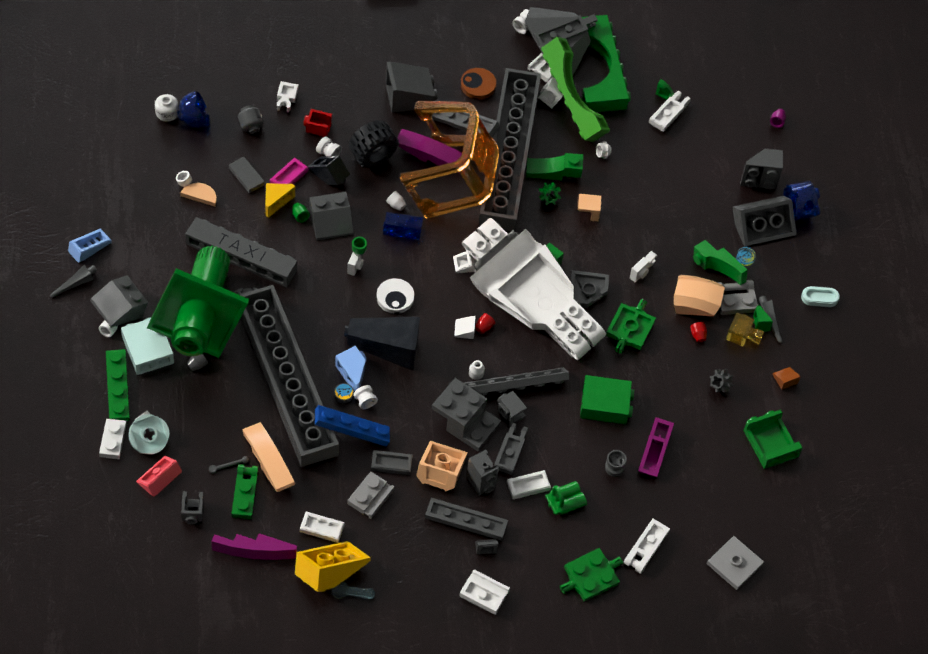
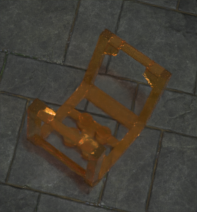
M446 101L416 102L414 110L421 121L425 120L432 131L431 137L434 140L449 147L464 146L462 156L455 162L401 173L400 180L425 218H431L484 203L493 191L499 158V146L494 138L490 136L479 118V112L474 104L470 102ZM438 112L470 113L466 135L442 134L431 118L432 114ZM471 159L477 164L479 172L484 173V184L472 167ZM460 172L474 196L437 203L429 198L421 199L414 186H417L418 182Z

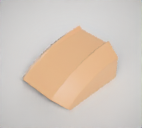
M678 276L674 294L676 314L714 316L721 306L725 287L717 282L700 277Z
M430 441L419 463L416 476L422 484L432 485L445 491L453 489L458 481L468 452Z

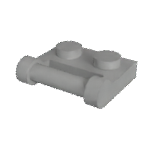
M747 280L742 285L738 283L722 284V282H719V284L725 287L724 291L747 290V293L723 294L719 308L720 315L755 312L758 304L753 280Z

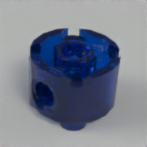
M810 181L786 185L783 196L792 199L795 221L820 215V207L818 205L820 192L818 188H814Z

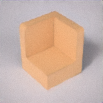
M579 194L578 211L592 212L591 221H599L601 196Z

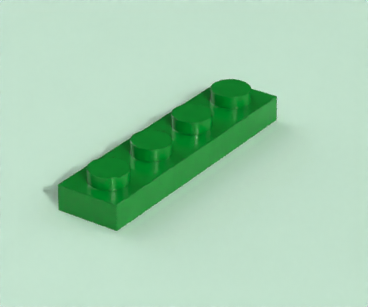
M126 350L106 351L109 419L130 421Z

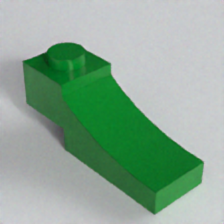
M565 153L563 156L554 158H527L526 177L562 180L563 176L581 178L583 154Z
M706 240L694 246L693 259L697 265H700L705 270L709 268L721 272L740 285L747 282L748 270L725 248L717 251Z

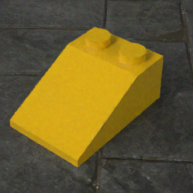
M348 541L297 552L295 575L315 591L323 592L326 589L335 588L369 563L371 557Z

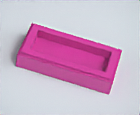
M294 158L270 179V183L294 185L308 172V167Z

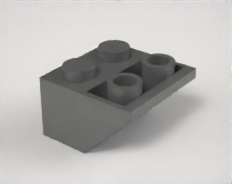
M763 149L746 161L740 186L776 189L783 169V150Z

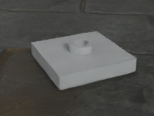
M735 536L707 561V565L736 590L764 563L762 559Z

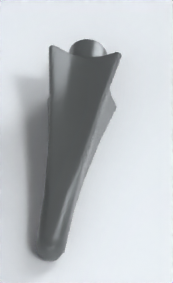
M83 265L69 280L51 293L50 296L55 297L69 289L92 281L91 275L97 272L96 267L92 265L87 269Z
M761 296L759 298L760 306L772 319L771 329L777 341L782 343L773 301H768L766 296Z

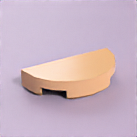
M204 183L189 184L180 192L181 197L216 207L217 197L215 191Z

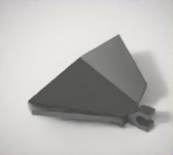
M530 7L525 24L541 52V48L556 37L567 39L573 52V76L591 42L588 28L596 26L595 22L598 19L595 14L582 19L581 15L573 12Z

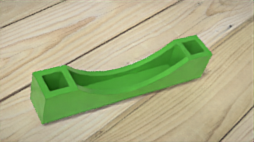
M556 37L541 48L543 58L551 68L550 73L558 83V90L563 94L566 106L571 110L572 119L580 129V136L585 141L594 142L610 132L604 116L590 109L578 95L572 76L573 52L567 39Z

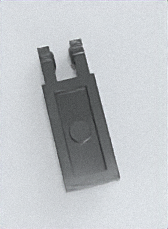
M513 422L509 432L505 435L494 464V468H499L498 471L510 475L513 474L528 431V427L524 426L520 437L513 435L517 428V424Z

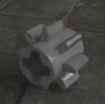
M717 369L715 370V375L710 376V386L716 388L715 392H728V387L734 386L732 383L734 376L728 373V369L722 371Z

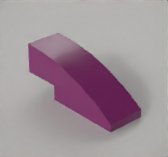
M655 417L638 472L657 478L674 423Z

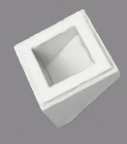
M467 251L453 256L456 273L474 272L477 261Z
M475 316L456 319L454 337L474 339Z

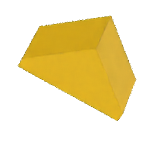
M266 183L265 212L268 218L295 197V186L293 184Z

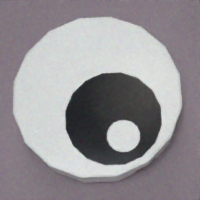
M393 278L380 284L376 297L378 305L384 311L394 314V312L403 313L410 309L414 302L415 293L413 287L408 282Z

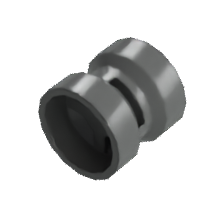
M620 450L609 452L605 471L610 476H620L625 469L626 455Z

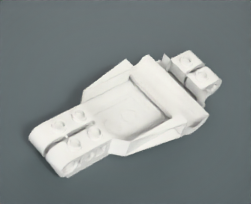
M489 218L477 228L478 233L474 231L462 241L463 247L477 261L474 267L475 273L470 277L475 287L491 302L532 330H545L574 359L579 360L591 349L590 345L594 347L606 336L605 330L574 300V286L546 245L536 242L526 229L519 235L514 232V229L508 234L492 218Z

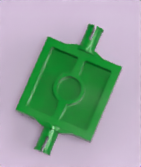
M640 299L637 307H630L623 303L619 306L606 331V336L618 341L615 348L616 352L619 350V353H622L625 345L641 351L656 320V317L643 311L647 305L646 300L643 302V299Z
M600 548L593 550L564 565V569L569 576V582L560 585L562 593H565L574 588L585 602L619 585L620 581L614 573V568L622 565L623 561L621 557L609 561L605 558Z

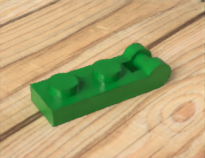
M238 464L232 518L252 519L258 466L245 467V465ZM244 475H251V479H243Z

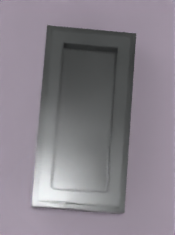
M245 157L229 164L230 171L248 193L265 185V181Z
M373 450L371 471L410 475L413 454Z

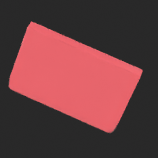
M164 456L136 482L150 495L156 496L181 474L182 469L176 460Z

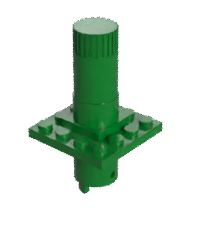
M206 246L198 251L191 274L176 268L148 323V329L171 338L173 347L183 355L198 356L205 352L219 358L248 305V298L223 288L230 266L228 253L217 246Z

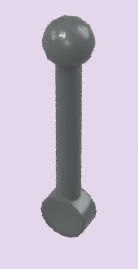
M244 456L240 460L219 466L211 465L209 466V472L214 474L217 470L240 463L247 464L249 458Z

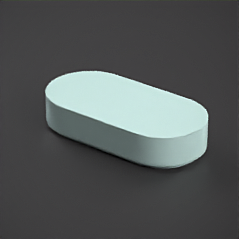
M809 286L803 290L801 295L802 301L809 306L833 307L837 305L840 298L837 290L827 287Z

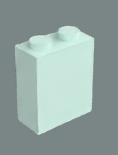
M151 317L121 327L122 338L137 375L174 364L173 352L167 337L147 328Z

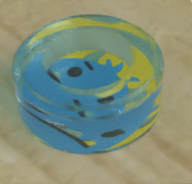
M749 247L740 248L736 255V259L743 266L752 265L756 257L754 250Z

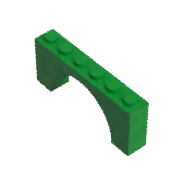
M607 15L596 16L598 19L595 22L596 26L588 28L591 40L589 47L595 49L604 57L610 72L597 85L583 88L581 99L595 112L627 109L628 102L631 101L630 91L626 89L627 79L623 77V64L619 62V49L615 47L616 37L612 35V22H609Z

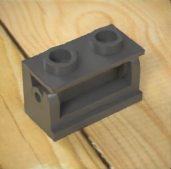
M487 450L469 458L466 478L478 495L490 493L496 487L499 468L493 469V463L488 457Z

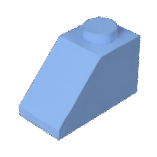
M356 346L335 356L336 368L346 382L353 387L354 392L361 386L365 372V362L367 361L365 354L359 351Z

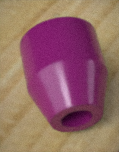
M777 109L773 112L770 124L776 128L782 127L786 120L785 111Z

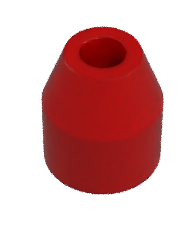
M484 313L478 319L475 329L480 334H483L493 327L495 320L487 313Z
M697 322L692 324L690 329L694 339L697 342L706 341L707 329L705 323Z

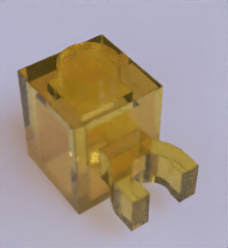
M736 313L726 340L744 347L746 340L750 339L759 345L764 331L752 328L755 319L745 314Z

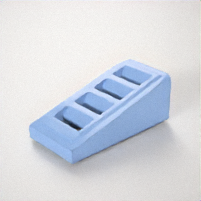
M100 228L70 241L68 252L79 263L109 245L112 240Z

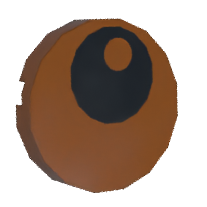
M472 68L467 70L461 78L463 93L472 99L473 97L477 98V100L489 98L495 91L496 78L489 70Z

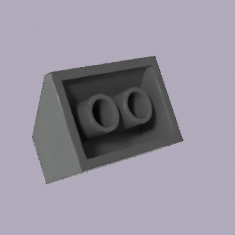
M786 196L733 207L734 223L744 246L796 235L792 199Z

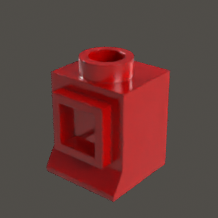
M311 109L309 116L306 115L304 118L303 126H306V132L328 137L332 126V114Z

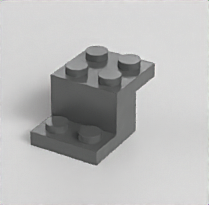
M456 378L432 404L434 411L448 419L446 431L476 451L483 447L501 425L500 419L485 410L487 398Z

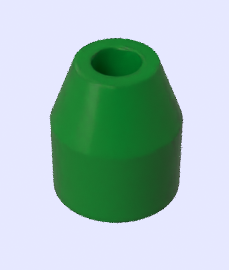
M299 202L293 204L292 212L296 220L300 223L308 220L310 213L306 206Z
M355 237L352 240V251L356 256H362L367 250V240L363 237Z

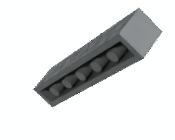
M196 217L185 233L187 245L198 250L206 246L222 248V250L228 253L231 264L284 287H288L297 272V260L292 256L279 253L277 250L265 247L257 241L246 239L241 234L232 233L224 227L211 224L208 220Z

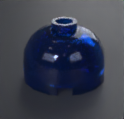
M196 90L183 96L179 103L180 110L177 111L180 121H184L186 125L192 128H200L210 124L209 113L206 114L205 108L207 107L201 94Z

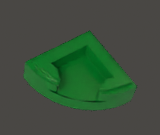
M661 79L658 82L656 95L665 100L674 95L673 90L664 80Z

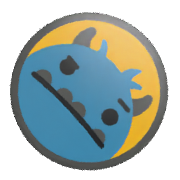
M346 383L337 385L334 390L336 401L343 404L349 403L354 397L353 387Z

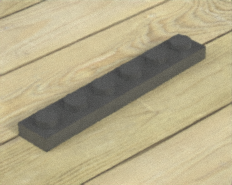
M563 367L465 382L464 384L483 396L492 391L503 393L511 388L522 390L526 386L531 385L541 387L545 383L550 382L560 384L564 380H569V372Z

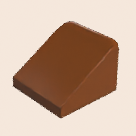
M790 367L772 374L781 390L798 384L801 378Z

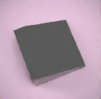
M497 540L475 541L477 554L497 553Z

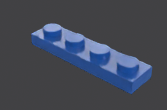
M318 405L315 409V425L383 446H387L390 443L389 426Z

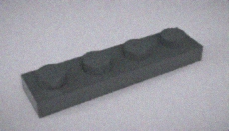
M440 102L432 114V118L436 121L488 139L493 137L500 126L496 120Z
M434 498L430 499L425 514L426 519L501 541L508 524L506 519Z

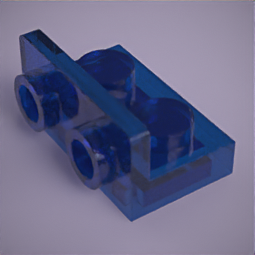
M386 212L383 235L420 240L423 217Z

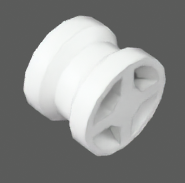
M370 385L362 386L354 392V397L359 401L361 409H368L378 401L376 395L372 393L373 389Z

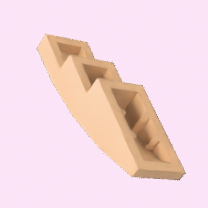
M261 422L242 429L245 438L251 445L253 454L261 465V470L276 492L295 485L284 460Z

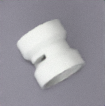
M527 9L520 14V17L514 19L512 23L515 30L521 34H525L529 30L525 24L529 11Z
M323 137L316 147V152L325 156H339L342 147L337 143H332L330 138Z

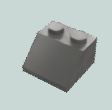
M346 192L309 197V211L317 240L354 234L351 210Z
M128 275L111 280L90 300L111 328L143 318L148 305V301Z

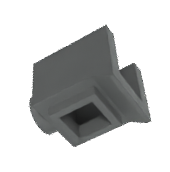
M514 391L508 394L505 393L498 398V411L505 420L509 421V427L512 422L517 423L525 418L526 415L523 412L527 410V407Z
M183 491L182 521H185L187 524L202 522L203 492H199V499H187V491ZM188 509H198V511H188Z

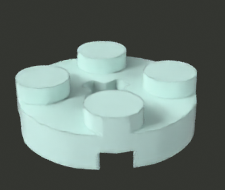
M151 414L138 417L129 428V441L132 447L141 454L151 455L158 453L166 446L170 435L166 422ZM146 429L154 432L152 440L144 437Z

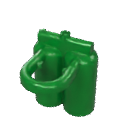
M576 481L561 487L555 485L550 493L545 495L549 502L548 506L552 508L555 515H563L587 505L586 497L581 492L580 486Z

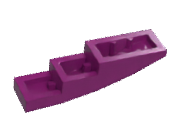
M401 129L397 137L399 140L398 147L423 162L430 160L443 169L448 166L461 175L465 173L471 160L470 157L456 149L418 133Z
M260 533L256 540L236 534L234 541L214 534L211 541L213 551L237 557L280 560L294 559L297 555L296 545Z

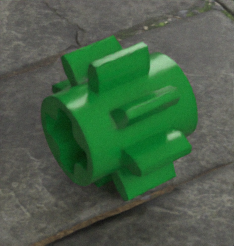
M554 182L551 185L544 183V187L538 189L542 193L539 199H545L544 203L546 205L549 203L556 205L555 201L561 199V196L558 194L561 189L560 187L555 188Z

